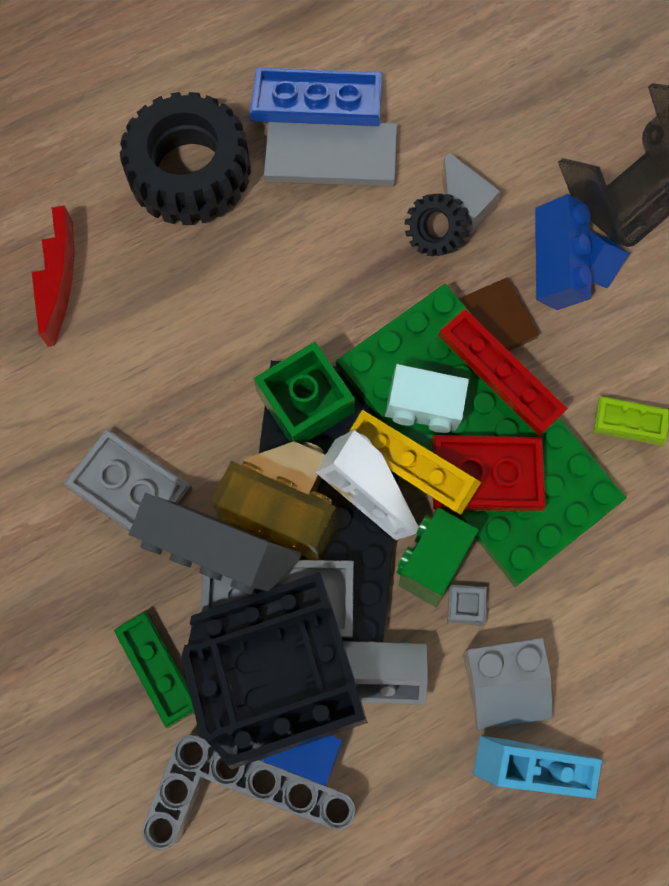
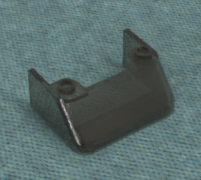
M652 83L648 86L657 116L646 125L643 131L642 143L646 153L611 183L606 185L599 166L565 158L558 161L570 195L589 206L590 221L615 243L625 247L636 245L669 216V85Z

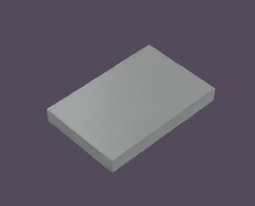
M108 429L104 431L63 484L129 532L145 493L181 504L193 489L190 484Z

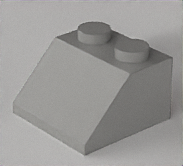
M543 638L469 649L463 654L477 730L553 718L551 674Z

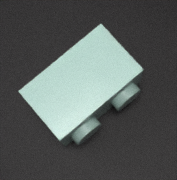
M397 364L391 380L385 417L393 418L395 423L401 425H413L414 423L428 425L430 430L440 433H448L450 430L456 431L462 421L469 379Z

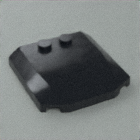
M320 572L274 587L270 591H262L191 616L189 624L192 628L188 644L184 645L181 658L198 731L231 769L368 723L334 610Z

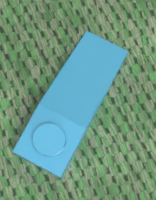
M480 735L473 775L498 787L596 799L602 760L529 743Z

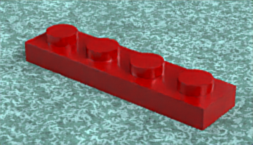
M466 309L461 311L440 330L438 336L539 436L568 409Z

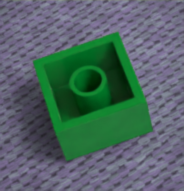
M316 341L253 378L257 394L289 442L294 441L303 445L304 442H308L355 413V398Z
M439 507L433 517L426 514L416 532L417 536L414 542L417 545L415 549L408 546L397 565L396 573L400 575L398 586L437 608L469 551L478 529Z

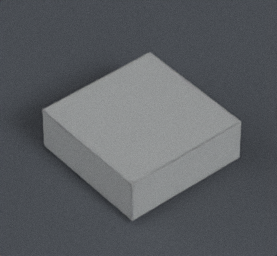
M449 585L447 624L484 626L486 623L487 587Z

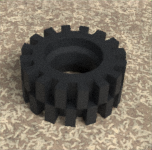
M443 193L428 194L422 196L423 199H417L413 203L415 207L409 208L407 212L411 217L405 219L404 224L410 225V230L405 231L406 237L412 236L413 238L409 242L411 246H418L417 251L419 253H427V256L432 257L457 251V247L463 246L466 242L463 240L464 237H469L470 234L466 227L471 225V219H466L465 214L469 213L467 207L462 208L460 206L463 202L460 199H453V195ZM436 211L443 213L449 222L448 231L441 238L432 236L427 228L429 216Z

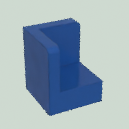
M589 230L592 247L590 252L592 283L608 288L628 257L629 252L613 240Z

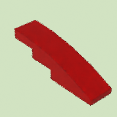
M65 205L51 207L55 237L41 239L45 270L32 272L38 334L47 347L55 346L66 315L73 280L75 254L73 221Z

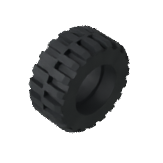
M180 92L170 93L171 97L163 99L160 96L152 100L153 104L147 107L144 105L137 111L138 117L130 119L126 125L127 132H124L121 137L120 145L122 150L119 152L120 161L136 201L141 207H146L147 212L155 218H159L162 215L164 222L175 224L176 220H180L182 225H193V221L201 220L202 223L211 221V216L215 214L221 217L228 212L227 206L229 204L234 206L241 199L240 191L244 192L249 183L248 176L251 174L246 134L243 131L241 121L237 116L233 115L232 109L226 104L222 103L219 106L218 99L208 95L205 98H201L200 93L189 92L188 95H181ZM198 144L208 147L215 152L213 158L206 166L193 173L177 175L158 168L161 160L168 152L182 145Z

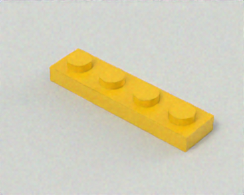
M364 410L361 411L349 431L355 430L359 434L366 436L371 441V444L382 453L392 472L459 514H462L481 483Z

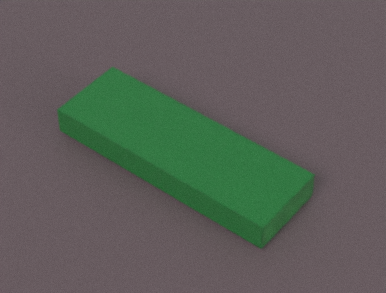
M145 611L114 629L120 644L165 728L168 729L192 715L194 709L188 685L149 613Z

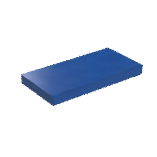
M256 68L250 119L255 122L379 126L382 72Z

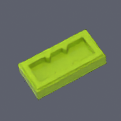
M600 396L597 400L592 433L664 446L667 441L669 409Z

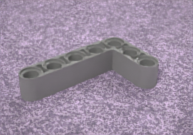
M189 735L181 738L173 749L145 819L142 834L146 844L153 849L162 850L177 844L183 836L204 779L336 830L346 828L351 824L355 815V806L350 796L341 791L261 760L240 766L235 777L226 779L220 773L219 768L222 758L204 738ZM197 742L202 748L203 755L200 762L190 765L185 759V749L191 743ZM263 770L270 771L275 777V786L267 794L261 793L255 786V778ZM177 780L183 781L188 789L187 797L181 803H176L170 797V787ZM299 784L309 787L312 793L310 804L304 808L295 806L290 797L292 789ZM332 799H342L347 803L349 815L344 821L334 822L328 817L326 809ZM161 818L168 820L172 825V835L166 842L159 840L155 835V825Z

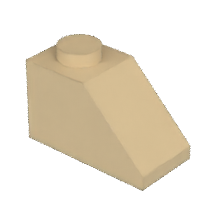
M293 441L246 458L241 466L245 476L310 504L322 479L315 471L325 455L323 454V449L309 442H304L301 445Z

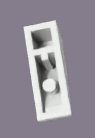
M355 430L335 439L315 472L395 540L416 534L419 527L382 453L371 444V441L366 436L359 434Z

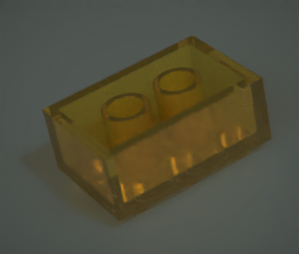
M231 461L211 499V503L219 518L241 529L302 553L301 556L310 560H320L337 525L336 507L331 505L332 500L314 491L310 495L297 490L298 486L294 482L284 477L277 476L276 480L263 475L264 471L260 467L250 462L243 461L242 465Z

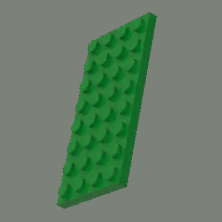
M445 283L337 359L336 366L380 421L431 452L433 435L542 438L545 489L544 511L464 510L462 514L454 511L460 520L478 529L475 539L512 585L517 587L627 498L560 418L539 436L438 336L442 328L461 311L467 310ZM397 364L469 379L463 417L456 431L450 430L448 433H440L430 430L428 425L419 423L401 425L395 423L393 418L385 417L391 380Z

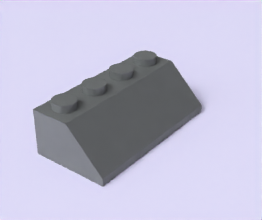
M148 493L144 494L128 534L142 540L141 548L160 555L163 550L170 552L169 560L186 567H191L192 562L201 566L199 573L221 581L222 576L233 579L230 586L248 594H252L254 588L270 591L299 561L302 554L299 551L187 506Z

